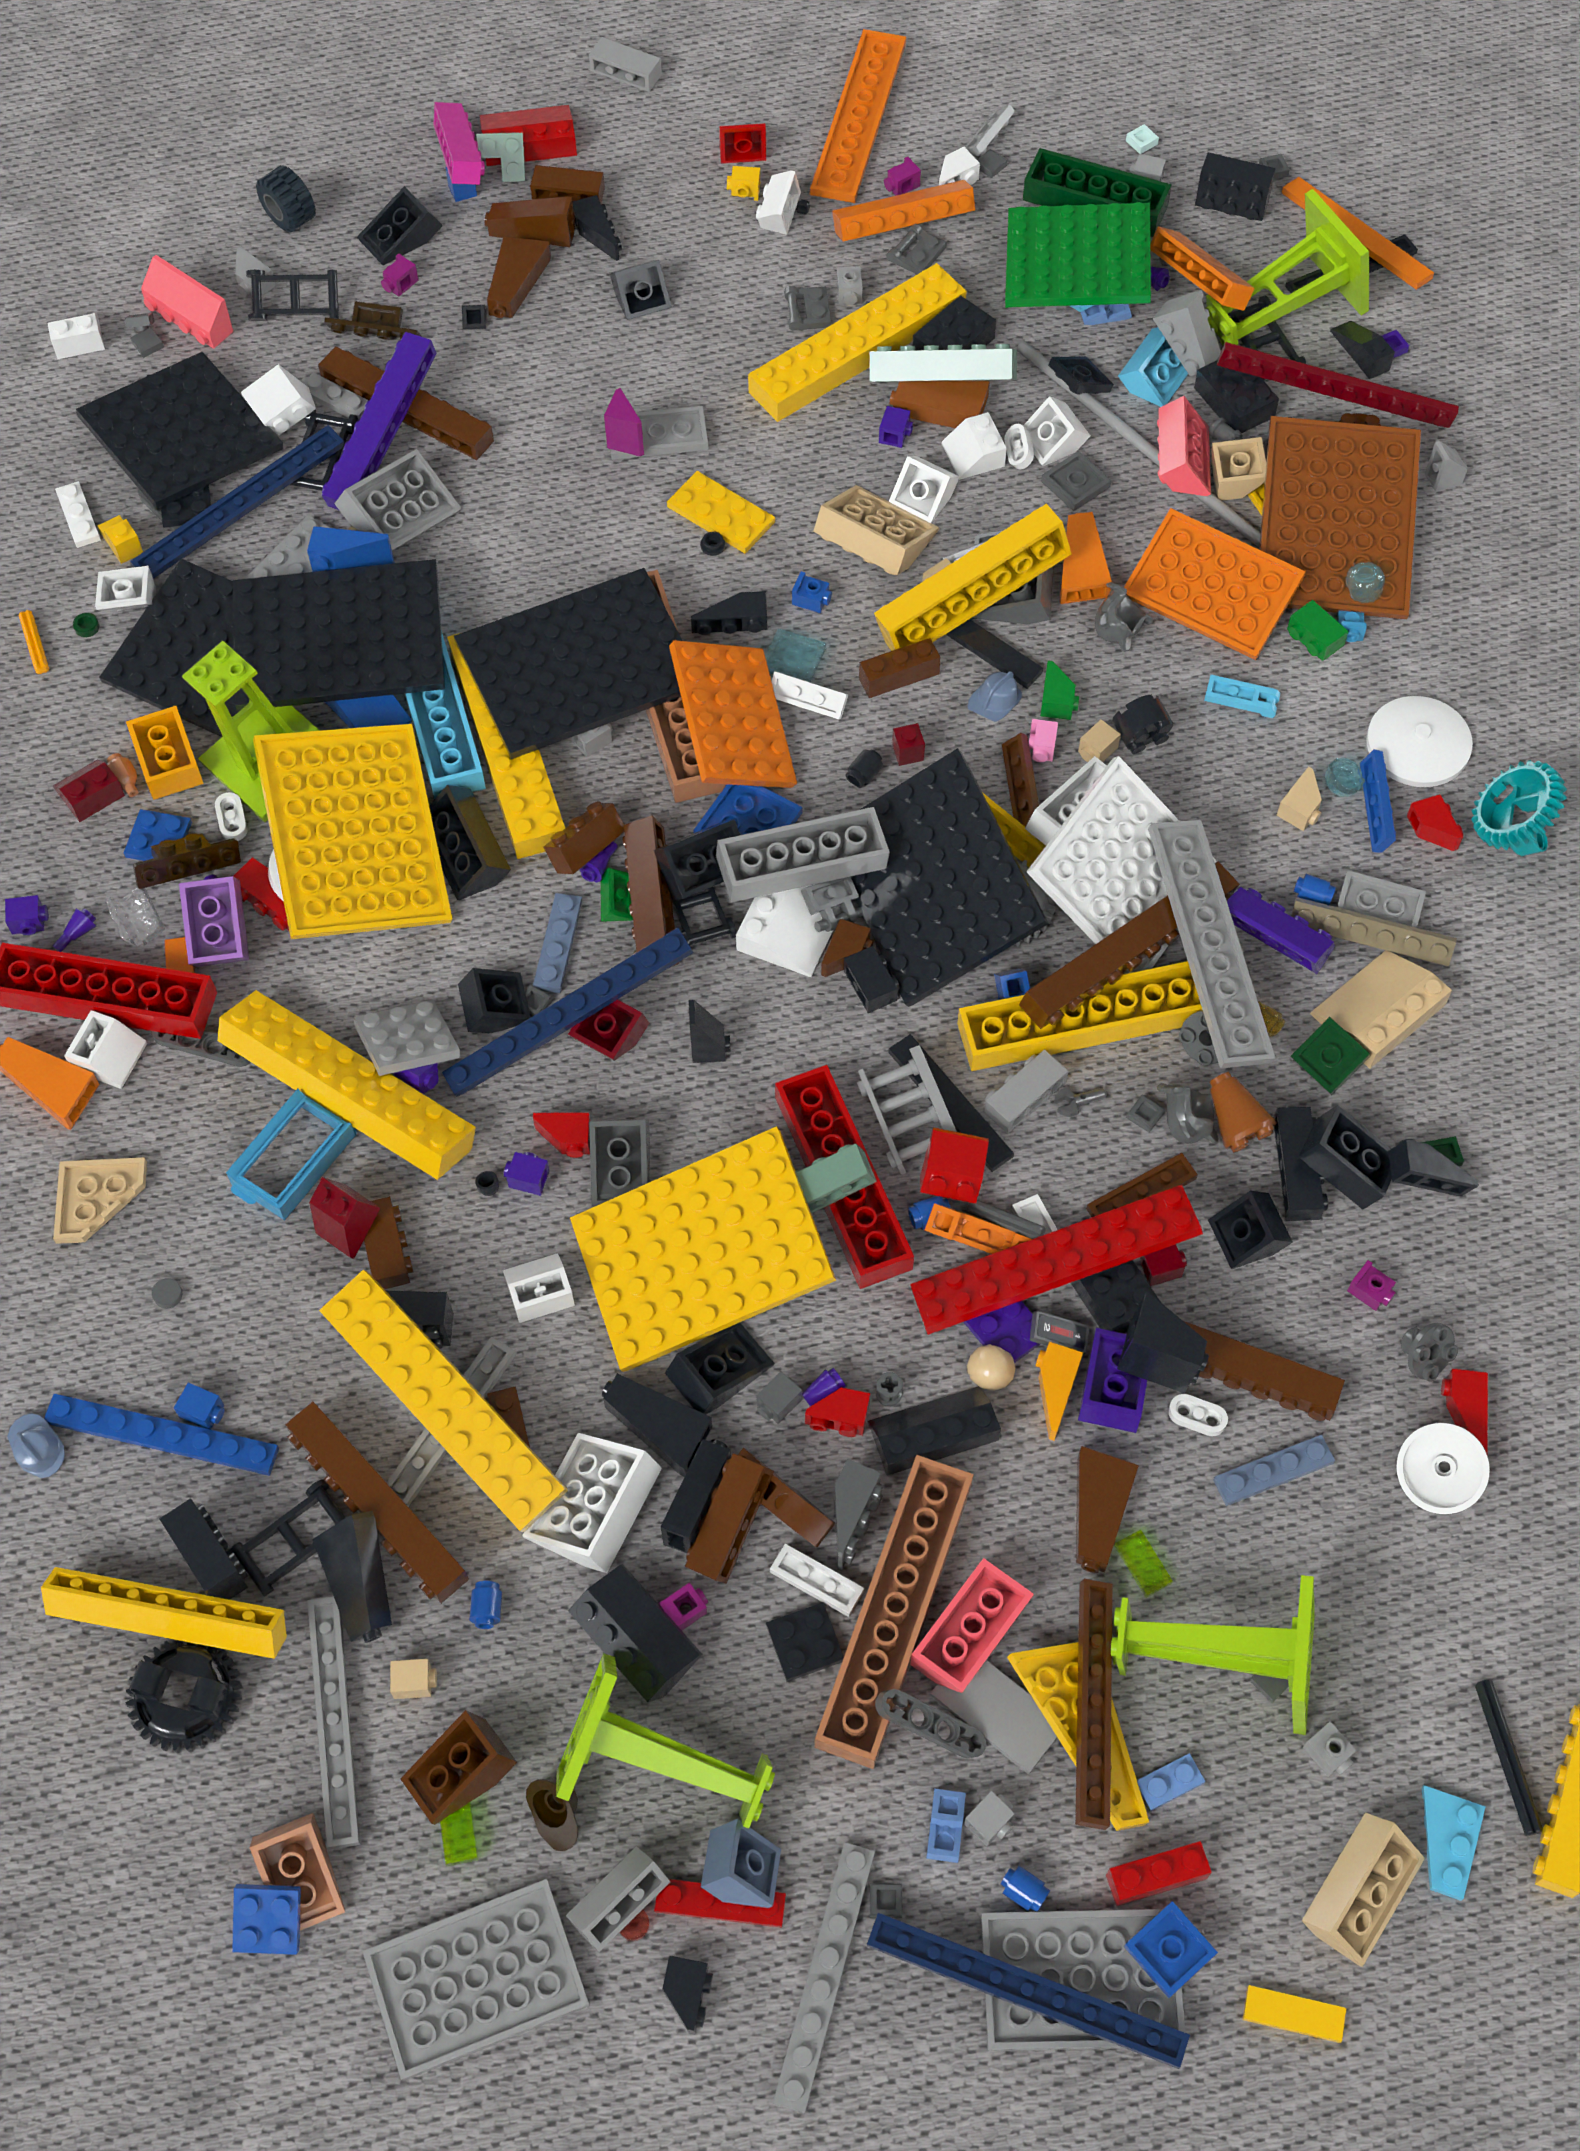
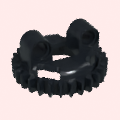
M176 1640V1646L174 1647L168 1641H165V1650L162 1652L154 1647L155 1657L152 1659L146 1655L143 1656L145 1661L141 1660L135 1666V1674L129 1678L131 1681L130 1687L126 1689V1693L134 1697V1699L125 1703L128 1708H135V1710L128 1714V1717L131 1720L139 1719L134 1723L133 1728L137 1731L143 1729L140 1736L144 1740L151 1737L150 1744L154 1747L161 1742V1749L163 1751H167L172 1744L175 1753H180L181 1746L184 1744L186 1750L192 1752L194 1742L201 1749H204V1738L208 1737L214 1743L216 1742L213 1734L214 1731L217 1730L222 1734L226 1733L221 1724L224 1721L231 1724L234 1723L228 1714L230 1711L239 1712V1708L233 1704V1701L242 1700V1695L234 1690L243 1686L240 1681L234 1680L240 1676L238 1669H231L235 1662L232 1658L225 1660L227 1652L224 1649L216 1654L218 1650L216 1647L209 1646L206 1648L207 1646L196 1645L190 1642L184 1645L183 1641ZM212 1662L217 1666L216 1668L224 1682L218 1680L217 1674L212 1667ZM172 1671L198 1678L188 1703L190 1711L160 1703ZM145 1704L149 1714L151 1715L152 1720H150L149 1716L147 1715ZM205 1719H211L214 1723L212 1727L206 1724L193 1731V1737H189L186 1734L190 1727Z

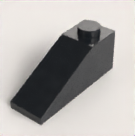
M1352 321L1330 329L1333 336L1369 380L1390 371L1395 352L1381 335Z
M689 1000L692 1062H726L725 1052H731L730 1035H724V1025L695 1000Z
M1405 1139L1388 1151L1392 1182L1454 1196H1463L1479 1186L1478 1180L1428 1144L1419 1143L1414 1139Z

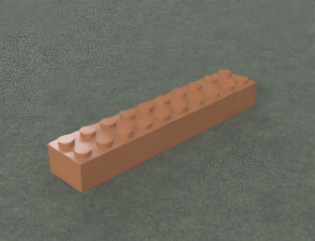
M658 569L647 572L676 627ZM679 697L647 709L646 713L675 803L722 792L726 784L702 783L682 698Z
M916 1455L815 1737L816 1749L874 1769L890 1721L878 1714L875 1706L876 1698L882 1691L891 1689L901 1691L910 1666L911 1655L916 1649L972 1487L974 1474ZM893 1698L887 1699L886 1703L890 1705V1710L895 1709L896 1705L893 1704Z

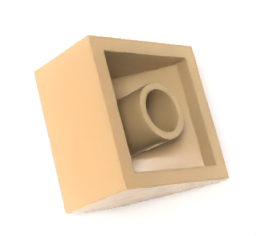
M1262 437L1212 443L1211 464L1218 499L1223 501L1243 498L1265 483L1266 458Z

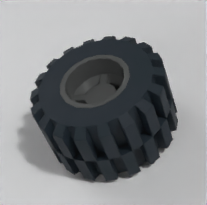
M280 165L256 182V190L262 207L271 220L284 231L291 233L316 215V208L310 191L302 179L289 167Z

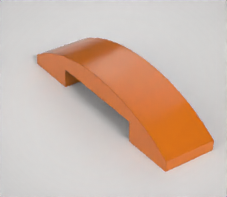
M936 1203L933 1205L925 1227L927 1232L949 1240L958 1241L990 1254L1032 1240L989 1221Z

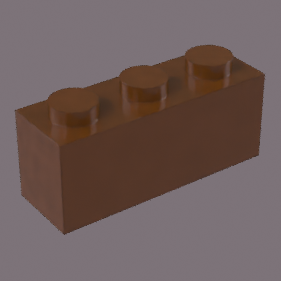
M535 165L530 184L532 200L568 196L572 197V201L597 195L601 203L605 190L604 174L597 171Z
M931 638L859 662V680L868 698H872L939 675L941 657Z
M597 801L590 804L586 808L587 811L573 818L569 822L567 828L551 836V841L543 848L557 874H575L624 832V824L613 803Z
M390 1196L373 1200L371 1202L380 1207V1210L364 1239L371 1275L384 1290L409 1284V1274L414 1273L410 1256H404L403 1248L408 1247L404 1230L399 1231L397 1223L402 1222L399 1205L393 1206Z

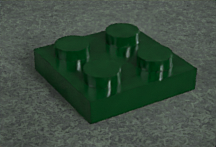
M1329 1016L1291 1055V1058L1332 1096L1371 1055Z

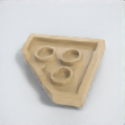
M145 1157L60 1161L53 1237L55 1243L86 1242L145 1189L147 1172Z

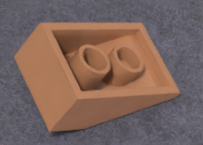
M313 1813L252 1838L249 1848L264 1885L301 1886L300 1931L345 1913V1907L328 1852Z

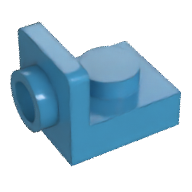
M1338 611L1337 621L1349 631L1346 641H1363L1367 629V624L1364 623V613Z

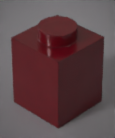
M918 723L893 728L892 747L899 766L924 761L925 742Z
M1176 1244L1142 1256L1139 1261L1150 1286L1181 1278L1187 1266L1185 1254L1182 1250H1178Z

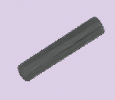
M977 1200L976 1204L969 1203L967 1207L969 1214L1028 1238L1034 1239L1043 1236L1045 1233L1044 1226L980 1200Z

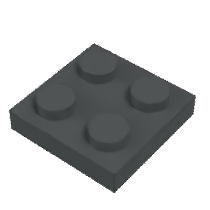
M1079 451L1042 474L1041 482L1073 511L1111 486V480Z

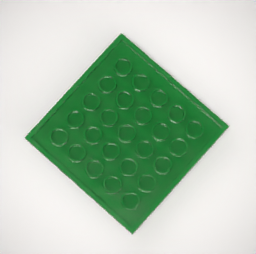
M1150 203L1019 206L1008 208L1005 308L1151 303Z

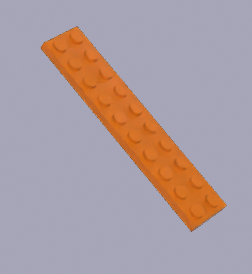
M863 29L810 187V195L855 203L906 46V36Z

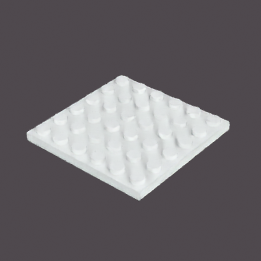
M1117 756L1103 770L1027 870V873L1081 930L1097 944L1168 895L1148 828L1151 823L1177 822L1179 820L1133 770ZM1166 943L1163 944L1161 950L1149 959L1147 956L1143 958L1142 963L1130 972L1127 969L1123 973L1128 974L1152 969L1168 945Z

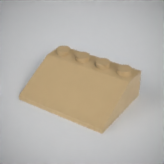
M855 485L821 505L813 532L821 535L826 541L842 546L843 550L863 557L864 561L884 568L885 572L898 576L912 565L939 531V527Z
M1385 950L1310 1014L1320 1024H1323L1330 1016L1370 1053L1371 1056L1364 1064L1371 1069L1446 1005L1452 990L1431 971Z

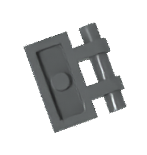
M851 877L814 884L801 890L810 914H821L822 920L814 924L817 932L835 930L840 919L854 923L858 918L863 917L862 908H854L851 902L859 897ZM840 906L841 913L834 915L832 908Z

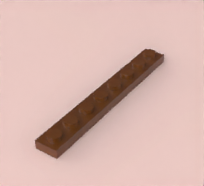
M1084 1578L1079 1583L1075 1825L1106 1830L1110 1827L1113 1584Z

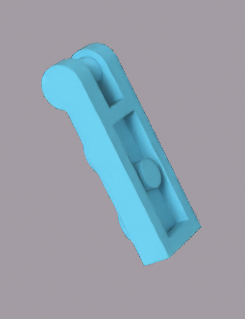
M1210 675L1204 701L1256 712L1264 717L1273 718L1276 715L1277 707L1275 704L1279 702L1280 692L1269 687Z

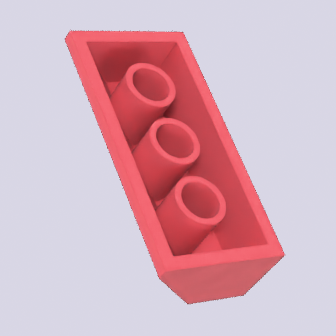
M155 255L152 258L141 287L144 304L150 311H157L167 322L177 324L184 333L192 334L202 345L207 344L213 349L233 333L224 298L159 256Z
M1182 396L1159 408V419L1157 420L1159 436L1157 440L1159 444L1158 460L1160 470H1158V476L1163 484H1167L1173 492L1209 496L1211 495L1209 426L1186 397Z
M983 1558L911 1655L910 1665L934 1683L963 1693L1034 1594Z

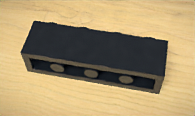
M1279 1107L1276 1109L1273 1118L1277 1123L1274 1126L1286 1221L1320 1220L1323 1212L1328 1208L1327 1194L1322 1193L1321 1187L1324 1184V1178L1299 1158L1301 1150L1316 1121V1117H1312L1311 1107Z

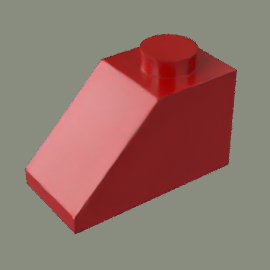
M533 1113L535 1129L561 1154H566L572 1158H579L583 1154H590L589 1121L591 1120L589 1113Z

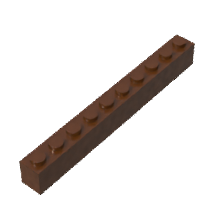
M1217 861L1215 866L1227 901L1240 884ZM1168 895L1029 989L1019 1003V1006L1040 1029L1049 1023L1054 1026L1065 1016V1012L1077 1010L1084 1003L1085 998L1088 996L1091 999L1096 997L1104 989V985L1116 983L1123 976L1124 971L1127 969L1130 972L1142 963L1143 958L1147 956L1150 959L1161 950L1163 944H1172L1178 939L1180 934Z

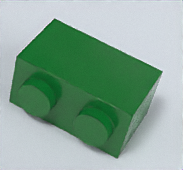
M1311 600L1290 616L1287 627L1290 636L1304 644L1308 652L1312 656H1317L1321 661H1324L1345 645L1349 632L1314 600Z

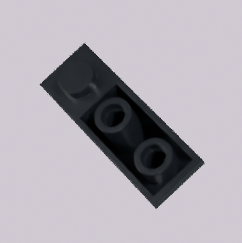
M597 195L572 201L575 226L579 235L618 261L619 251L622 250L619 237L614 236L615 230L612 220H607L608 214L605 204L600 203Z
M766 591L740 592L692 615V633L707 635L714 632L732 634L737 631L757 633L761 630H767Z

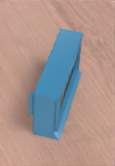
M297 1088L226 1172L232 1185L231 1192L248 1204L257 1202L281 1219L286 1220L356 1136L357 1131L350 1122L347 1123L305 1096ZM302 1107L330 1125L334 1130L281 1194L275 1198L243 1176Z

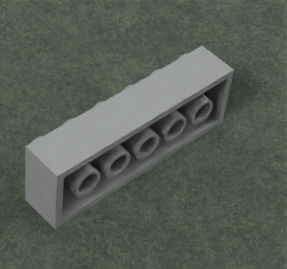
M870 807L721 839L717 843L716 858L730 902H736L886 869L890 852L875 809Z

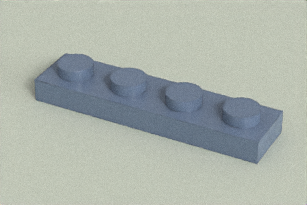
M555 893L533 983L534 987L542 991L561 993L582 905V897Z
M1321 1434L1217 1475L1213 1481L1225 1505L1228 1506L1334 1464L1335 1459Z

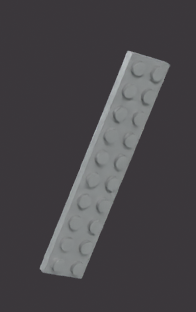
M1202 821L1151 823L1148 831L1220 1068L1272 1064L1276 1059Z

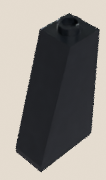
M617 1373L614 1380H609L603 1389L602 1397H604L605 1408L678 1474L685 1477L702 1440L707 1439L713 1427L712 1417Z
M712 1439L711 1442L702 1440L662 1522L663 1545L687 1553L688 1549L695 1543L699 1534V1523L707 1515L711 1506V1495L715 1488L720 1485L726 1461L731 1459V1449L727 1448L728 1446L725 1443Z
M373 1511L351 1514L313 1538L312 1541L350 1641L364 1639V1642L368 1643L382 1637L381 1631L391 1626L392 1621Z

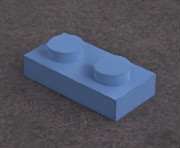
M1189 1753L1137 1780L1142 1799L1149 1812L1203 1785L1205 1780Z

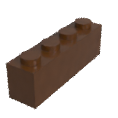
M734 1453L723 1467V1478L719 1487H716L711 1495V1506L707 1515L699 1523V1534L695 1543L687 1551V1562L685 1564V1567L725 1584L728 1582L774 1473V1470Z

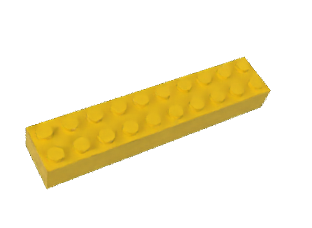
M936 263L748 374L749 394L779 422L870 367V352L877 351V347L889 346L892 347V351H898L900 346H906L913 342V335L960 295L966 299L967 291Z
M454 635L447 636L453 664L516 857L521 859L546 852L543 847L551 841V836L559 831H563L565 826L540 751L538 749L514 759L510 758L454 640Z
M1188 961L1123 974L1113 985L1109 983L1104 985V989L1096 997L1091 999L1088 996L1085 998L1084 1003L1074 1012L1070 1010L1065 1012V1016L1057 1024L1052 1026L1049 1023L1042 1029L1019 1006L1024 995L959 1008L957 1025L971 1071L1028 1060L1034 1054L1038 1056L1044 1049L1050 1055L1182 1028L1184 1021L1191 1014L1202 1010Z
M255 990L219 1017L218 1042L294 1090L298 1088L305 1096L347 1123L350 1122L354 1128L436 1180L441 1178L471 1151L476 1129L474 1125L392 1074L379 1076L373 1062L259 991Z
M363 1269L319 1310L519 1531L525 1532L568 1491L562 1482L370 1273Z

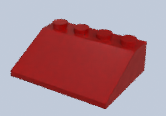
M569 105L479 115L482 133L523 132L524 162L577 156L575 132ZM486 158V165H501V158Z

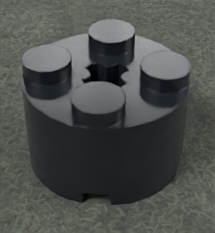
M1152 694L1129 702L1125 705L1128 710L1122 714L1118 711L1112 719L1114 726L1121 734L1120 737L1125 746L1133 755L1142 752L1146 748L1145 745L1154 742L1155 745H1159L1167 741L1169 738L1167 733L1173 727V721L1159 696L1156 695V698H1153Z

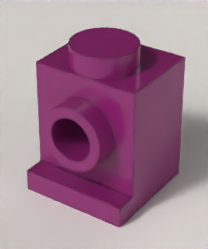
M907 156L904 158V163L888 170V176L884 179V186L887 191H892L895 196L908 193L920 187L921 170Z
M397 254L396 261L383 271L384 279L381 280V285L385 291L393 292L398 297L419 281L416 265L401 254Z
M1367 1260L1351 1281L1347 1291L1377 1311L1381 1304L1387 1306L1395 1296L1396 1292L1392 1289L1396 1282L1373 1267V1263Z
M688 1583L661 1601L659 1606L681 1630H684L707 1614L706 1604H708V1600L700 1588L694 1590L692 1585ZM684 1605H688L692 1609L687 1614L680 1612V1608Z

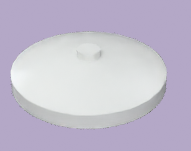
M1423 696L1402 697L1383 705L1373 716L1366 738L1369 753L1373 749L1383 751L1386 775L1400 783L1415 787L1438 786L1456 778L1466 767L1473 745L1471 731L1466 721L1456 710L1439 700Z

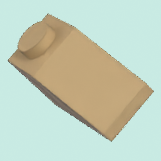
M1308 766L1280 802L1277 813L1278 817L1302 831L1309 824L1314 826L1321 815L1319 807L1322 799L1312 768Z

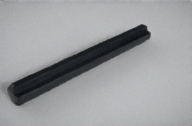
M1482 1680L1475 1685L1524 1834L1526 1836L1539 1834L1542 1832L1543 1827L1492 1680Z

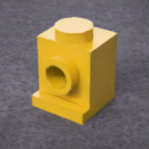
M733 166L732 175L727 176V190H731V196L754 197V201H758L760 168Z

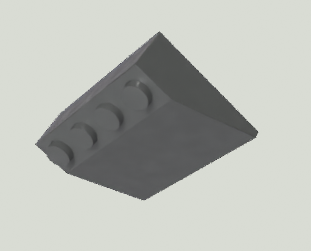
M1005 529L975 535L974 545L989 540ZM1054 566L972 618L1018 624H1031L1050 620Z

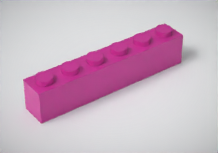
M435 102L433 125L452 184L480 185V176H484L485 164L484 161H481V151H478V142L475 141L474 131H471L468 113L464 112L462 103Z

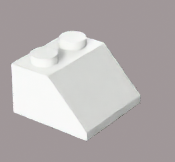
M790 170L772 175L769 184L766 183L763 191V204L758 206L756 212V219L759 221L760 228L787 235L801 194L795 171Z
M97 313L47 323L57 359L105 350Z
M279 364L241 392L265 426H269L277 435H281L316 409L309 387Z
M1051 396L1023 425L1030 432L1034 455L1042 466L1075 453L1091 436L1065 402Z
M989 412L965 419L942 441V446L957 476H959V480L1005 467L1007 448Z
M907 456L889 502L932 523L951 498L959 476L918 456Z
M149 566L98 572L96 610L104 612L119 611L152 605V599L156 595V586Z

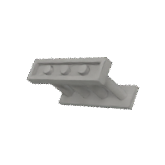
M920 1045L909 1049L913 1059L908 1060V1064L868 1080L864 1070H858L861 1080L857 1082L862 1097L868 1096L891 1150L886 1153L892 1169L898 1167L901 1175L906 1174L902 1161L926 1152L930 1138L897 1151L892 1140L893 1137L931 1121H934V1123L940 1121L944 1130L957 1132ZM914 1074L916 1076L920 1074L923 1082L918 1084L919 1087L877 1104L872 1090L908 1075ZM922 1097L924 1099L930 1098L933 1106L928 1107V1111L887 1127L882 1116L883 1113Z

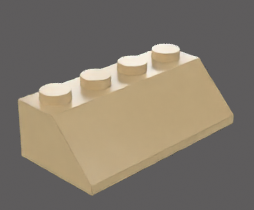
M1365 1813L1308 1908L1302 1922L1320 1940L1360 1967H1363L1425 1857L1394 1822Z

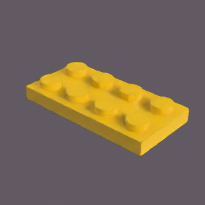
M696 471L667 501L668 508L708 532L719 533L726 543L744 554L775 523L773 515L699 471Z

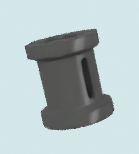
M893 1372L883 1373L877 1380L876 1398L884 1406L896 1405L902 1397V1379ZM885 1386H891L893 1392L888 1393L887 1388H885Z

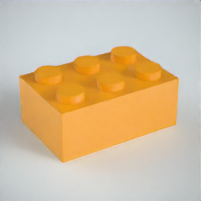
M177 706L126 721L153 800L204 784Z

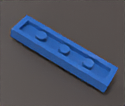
M1373 749L1360 762L1372 852L1382 853L1396 841V831L1392 817L1393 810L1390 803L1383 751Z

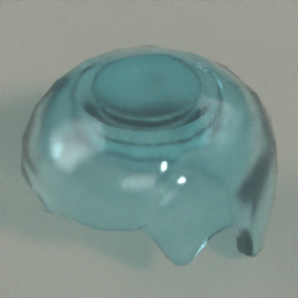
M1368 561L1357 563L1349 568L1346 576V587H1348L1353 600L1369 603L1381 597L1385 585V576L1379 566Z
M1336 758L1333 760L1324 774L1327 787L1332 793L1340 797H1349L1356 794L1365 782L1361 769L1356 762L1347 758Z

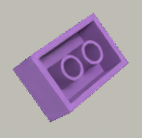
M231 876L179 883L188 964L194 967L248 961L249 953L240 880Z

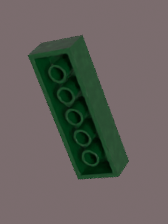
M1039 148L1024 179L1023 201L1041 206L1150 203V236L1153 237L1169 205L1172 184Z

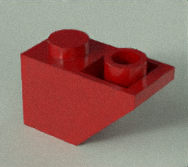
M1441 794L1412 802L1407 818L1417 837L1451 851L1458 850L1463 839V830L1459 824H1456L1452 816L1451 807L1448 803L1444 802Z
M841 1387L806 1409L805 1424L810 1425V1428L816 1431L824 1432L827 1429L839 1431V1434L846 1437H856V1434L863 1436L870 1404V1393Z

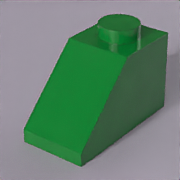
M1049 660L1047 662L1040 716L1071 720L1072 711H1078L1079 696L1075 695L1076 685L1053 661Z

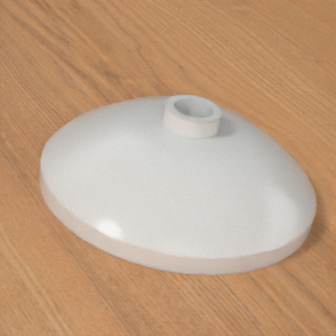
M1434 1423L1423 1426L1405 1440L1399 1451L1397 1475L1400 1485L1412 1502L1427 1511L1438 1514H1452L1463 1511L1472 1506L1482 1496L1488 1484L1490 1466L1486 1451L1472 1433L1460 1426L1449 1423ZM1440 1462H1448L1450 1470L1448 1472L1441 1471L1439 1468Z

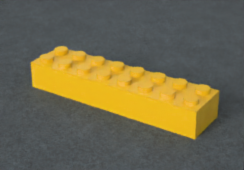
M1045 504L874 612L887 646L893 651L931 638L932 642L1070 556L1072 553L1062 520Z

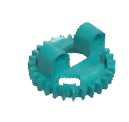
M1528 760L1524 764L1520 761L1517 767L1510 765L1508 771L1501 770L1500 776L1497 778L1492 776L1493 781L1489 785L1485 784L1486 790L1478 793L1481 798L1474 801L1476 808L1472 809L1474 816L1471 820L1474 824L1473 828L1488 846L1491 847L1493 845L1496 849L1502 846L1504 850H1508L1510 847L1517 855L1526 856L1547 850L1548 840L1544 827L1546 825L1553 826L1554 824L1551 819L1560 817L1558 810L1565 807L1561 801L1567 799V796L1563 793L1567 788L1563 785L1565 781L1561 775L1547 763L1543 764L1539 760L1534 763ZM1510 784L1513 787V791L1500 804H1496L1493 801L1494 798H1498L1507 788L1506 786ZM1515 805L1527 813L1535 812L1525 822L1512 825Z

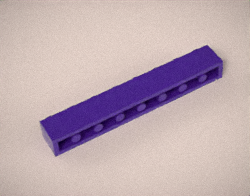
M405 332L402 339L397 342L395 353L391 360L386 363L385 372L381 380L377 381L375 391L371 399L366 402L360 421L356 422L350 440L344 445L340 460L335 463L329 481L323 486L322 497L328 507L339 510L335 502L343 491L377 472L437 354L430 339Z

